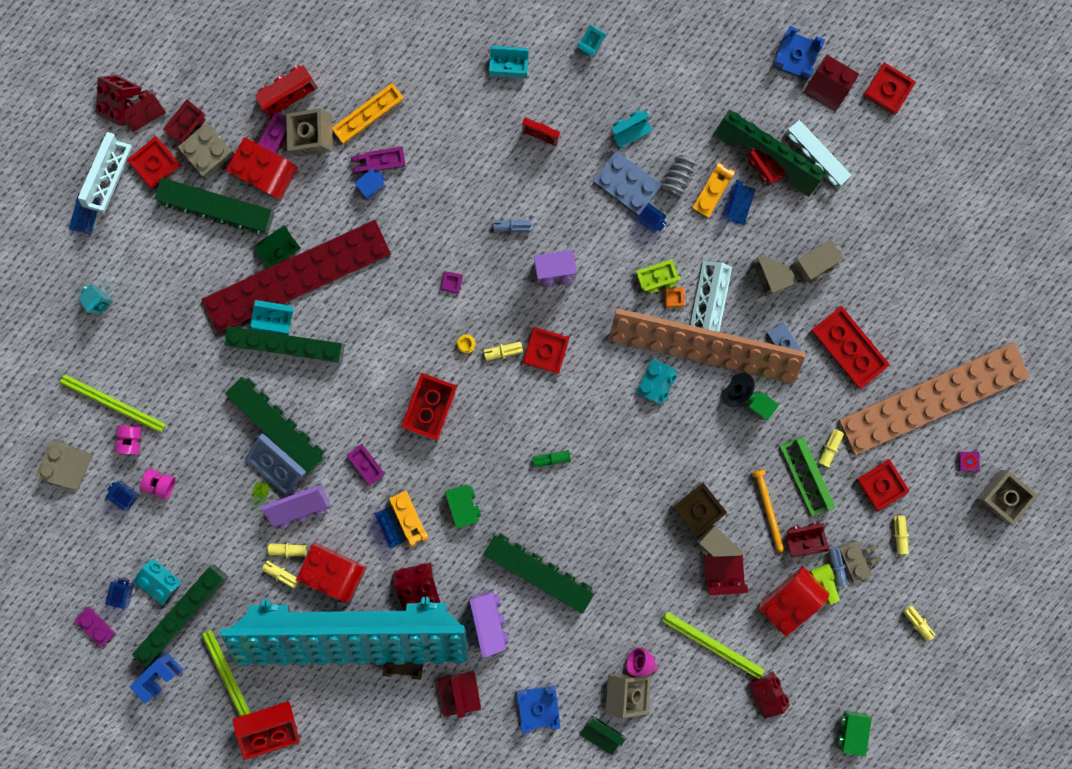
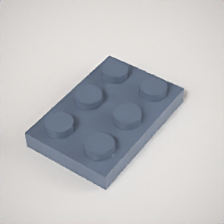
M617 151L593 181L638 216L662 185Z
M264 434L257 438L245 457V460L286 497L293 492L306 473L300 465Z

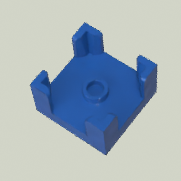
M789 26L784 34L772 67L808 80L813 73L816 58L823 47L825 39L816 36L814 40L796 34L798 29Z
M166 653L157 659L129 687L146 704L152 697L157 696L162 691V688L154 681L160 676L165 682H168L175 675H178L183 668L169 653Z
M555 685L517 690L522 734L530 733L534 728L551 726V730L561 728Z

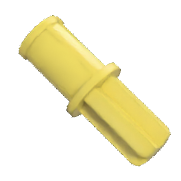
M521 342L508 345L500 344L498 347L484 349L486 361L502 357L506 359V356L523 352Z
M836 429L832 431L827 445H824L825 449L818 461L819 464L830 467L835 453H838L837 449L844 436L843 432Z
M903 515L894 516L895 534L893 537L896 538V553L908 554L907 536L909 534L907 533L906 517Z
M289 542L287 544L270 543L268 545V554L286 556V558H289V556L306 557L307 545H290Z
M269 560L264 564L262 572L274 577L277 582L281 581L292 589L296 588L299 584V581L296 580L297 577L285 571V568H280Z
M913 606L905 608L904 613L912 622L913 629H916L926 642L932 640L936 634L928 626L926 619L921 618Z

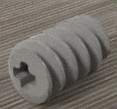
M684 155L675 157L676 163L671 165L673 170L668 171L670 177H665L664 179L667 184L661 185L663 191L677 198H680L678 193H685L681 187H688L685 179H692L688 175V172H695L691 166H698L695 160Z

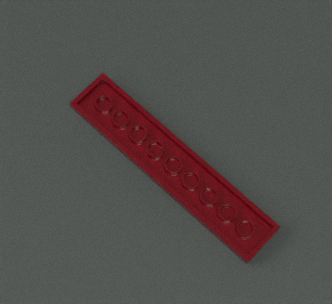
M373 220L204 297L202 301L217 334H220L227 330V326L235 327L250 320L255 300L283 305L392 254L377 221Z

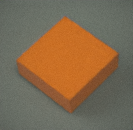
M684 287L664 289L666 308L685 307Z

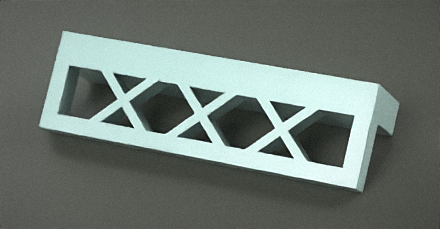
M800 120L786 131L785 135L807 159L825 171L824 177L836 189L851 176Z
M106 133L78 196L82 207L105 213L132 150V145L117 141L112 133ZM116 147L125 149L124 154L115 157ZM117 163V170L108 173V166ZM109 179L111 182L110 186L101 190V182ZM103 196L104 200L101 206L92 204L94 198Z
M703 261L691 326L697 327L701 322L704 329L720 331L732 271L731 266L720 262ZM708 267H715L713 275L708 277ZM709 285L710 293L705 296L703 293L704 288ZM705 303L707 306L706 312L701 315L700 307Z

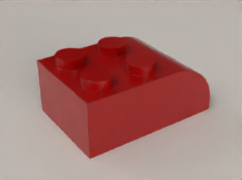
M243 137L226 171L281 201L298 167L276 153Z
M421 373L401 427L439 440L458 386Z
M314 543L306 556L296 580L331 597L351 602L367 566L318 543Z
M802 565L760 602L759 610L787 637L825 604L830 593Z

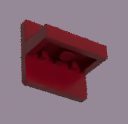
M474 671L437 679L444 716L457 714L458 718L466 717L467 712L481 710Z

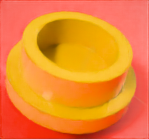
M465 334L458 338L456 345L460 352L468 354L475 349L476 342L472 336Z

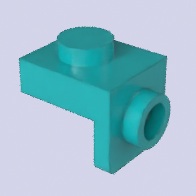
M590 24L583 38L577 44V47L580 48L579 51L586 56H594L607 33Z

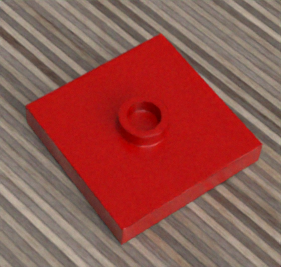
M883 62L863 96L896 115L916 84V81Z
M524 117L522 122L523 133L554 146L558 145L560 131Z
M157 136L153 137L127 159L152 190L159 185L161 177L167 179L182 166Z
M533 326L523 364L559 374L570 337Z
M886 459L856 478V481L876 512L910 492L890 459Z

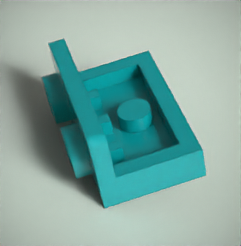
M491 46L489 76L527 79L529 49Z
M646 109L642 112L637 110L629 115V119L625 121L621 119L613 124L610 133L619 149L652 132Z
M255 300L250 329L289 335L294 306Z
M652 359L636 394L659 405H663L669 396L672 384L677 379L678 371L669 365Z
M151 559L141 568L133 581L162 606L182 583L154 559Z

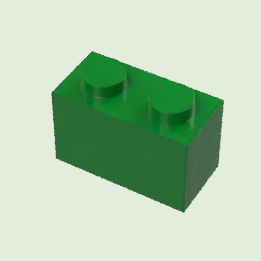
M755 391L745 402L744 408L761 420H769L780 404L763 392Z
M466 484L445 491L456 529L479 522L478 517H481L479 506L474 505L473 499L476 496L473 487L469 488V485Z
M845 711L844 716H841L840 727H842L841 735H838L837 746H839L843 753L866 756L872 721L868 714Z

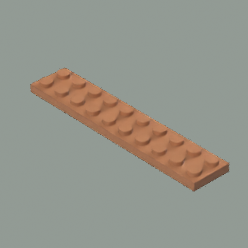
M616 308L608 341L792 384L796 381L806 354L804 351Z
M1013 342L839 419V422L854 455H857L1023 381L1030 376Z

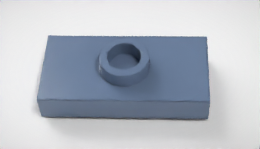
M784 322L767 332L774 345L801 351Z

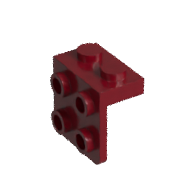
M431 562L394 571L395 588L403 611H406L407 603H421L423 597H425V600L428 597L429 602L440 603Z

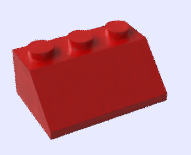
M298 65L292 68L286 76L277 77L270 86L261 87L258 93L255 94V97L263 111L271 118L275 111L278 113L318 89L305 66Z
M289 701L232 719L243 761L300 743Z

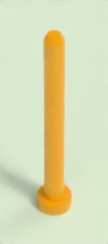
M765 469L753 471L751 473L753 477H756L776 550L783 552L784 546L763 476L766 474Z

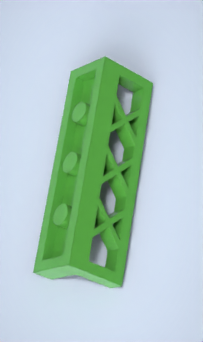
M799 437L781 445L782 453L811 516L836 508L805 438ZM793 444H796L798 449L796 458L789 456L786 448ZM797 461L806 466L804 476L796 473ZM805 479L813 482L812 493L804 490L803 484ZM813 496L820 498L823 504L822 507L813 510L811 506Z

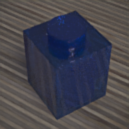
M648 203L636 221L655 234L657 230L661 232L667 224L664 221L667 216Z
M117 481L108 487V494L105 497L121 510L126 511L131 508L140 494L125 482Z
M120 577L118 580L111 581L105 604L122 609L129 607L135 584L129 583V579Z

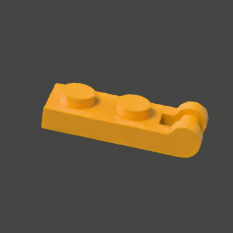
M720 162L692 207L693 210L707 218L711 215L735 173L732 169L724 168V165ZM718 174L725 176V179L723 181L717 178Z
M407 491L389 498V503L408 545L413 547L419 541L424 542L428 540V535L420 522ZM416 529L418 534L412 536L410 531Z

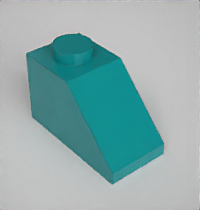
M93 284L85 286L78 297L85 310L101 315L113 302L98 286Z

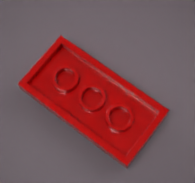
M842 305L811 329L812 333L858 389H862L890 366L888 361Z

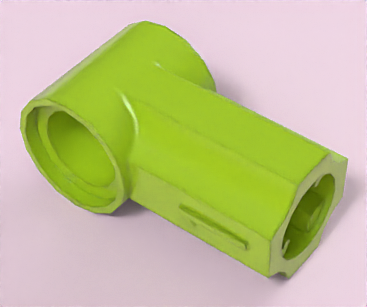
M826 564L810 570V573L830 593L824 605L837 603L840 598L833 581L835 578L830 565Z

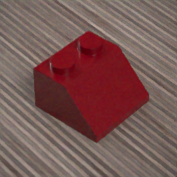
M826 54L803 93L836 112L858 78L859 73Z

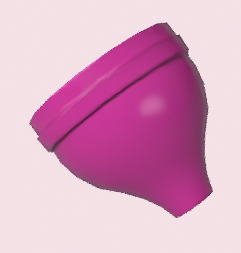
M638 647L633 649L628 655L626 667L630 675L643 678L658 670L655 658L646 649Z

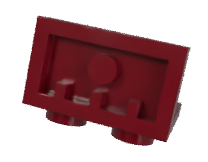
M118 75L98 77L96 114L118 126H123L126 98H132L134 95H141L142 87Z
M711 554L704 555L706 593L709 596L748 593V585L745 584L743 554L741 556L713 557Z

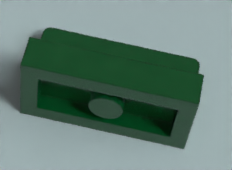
M285 225L254 246L259 258L268 268L281 263L301 249Z
M591 715L580 733L582 737L610 755H613L619 745L622 746L625 741L623 734Z

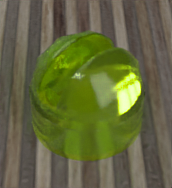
M257 482L254 485L253 494L255 497L264 498L269 495L268 490L270 488L266 483Z

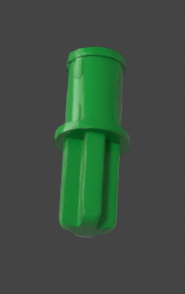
M569 450L552 453L551 451L550 454L533 456L532 460L534 467L548 465L553 467L554 464L571 462Z

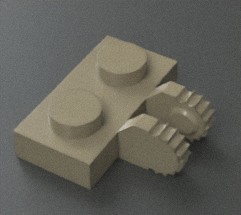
M857 540L838 547L853 583L871 577L872 574L868 566L882 560L880 556H874L868 560L864 558V554L871 553L877 549L876 545H870L861 549Z

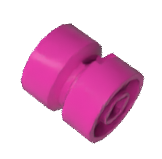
M116 425L115 436L118 440L115 441L114 453L140 454L141 444L138 442V439L141 438L142 427ZM124 439H132L131 444H124Z
M148 468L141 480L140 491L149 495L155 493V497L167 500L173 491L176 478L168 474L161 475L160 471Z

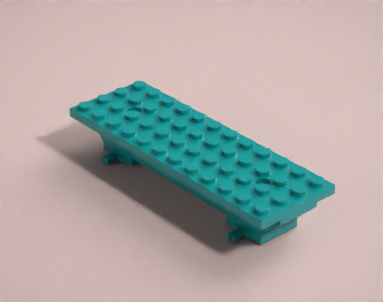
M423 597L421 603H407L406 611L291 612L288 605L271 604L269 599H263L262 605H248V613L231 628H221L220 634L233 660L239 666H249V664L287 666L290 663H296L300 666L308 665V663H316L317 665H327V663H335L337 665L375 663L383 665L386 662H394V664L398 665L405 664V662H413L414 664H424L425 662L461 664L464 661H468L465 626L461 625L448 613L446 603L429 602L428 597H426V600Z

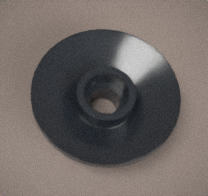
M747 373L734 375L728 387L721 392L722 402L728 407H738L744 404L754 391L755 382L753 377Z

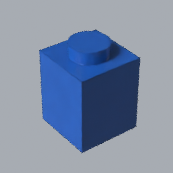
M373 169L354 182L367 200H370L386 187L384 184L386 179L379 171L375 172Z

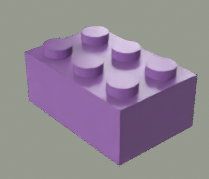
M573 250L534 256L538 285L542 284V287H551L554 282H561V285L570 284L576 278L577 271Z

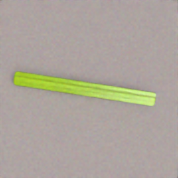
M63 375L60 380L61 385L152 430L162 433L166 427L165 423L68 375Z
M666 612L663 616L662 622L757 679L763 676L765 670L673 614Z
M212 630L204 632L202 638L239 716L251 713Z

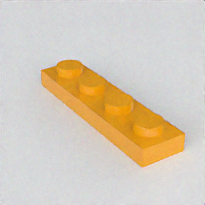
M391 83L333 126L332 130L344 145L405 99L395 85Z

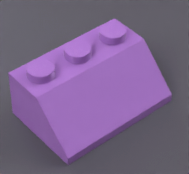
M319 485L261 506L272 527L279 526L280 529L291 525L289 522L291 520L297 519V522L308 519L307 514L315 512V515L327 512L326 508L330 504L323 485Z
M494 590L471 595L470 604L482 657L485 658L506 650V644L509 643L507 632H503L502 629L505 621L503 613L499 614L497 607L501 606L499 595H495Z

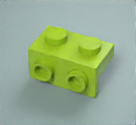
M673 259L636 271L642 293L647 292L648 295L659 292L658 288L666 286V289L675 287L677 282L681 280L677 274Z

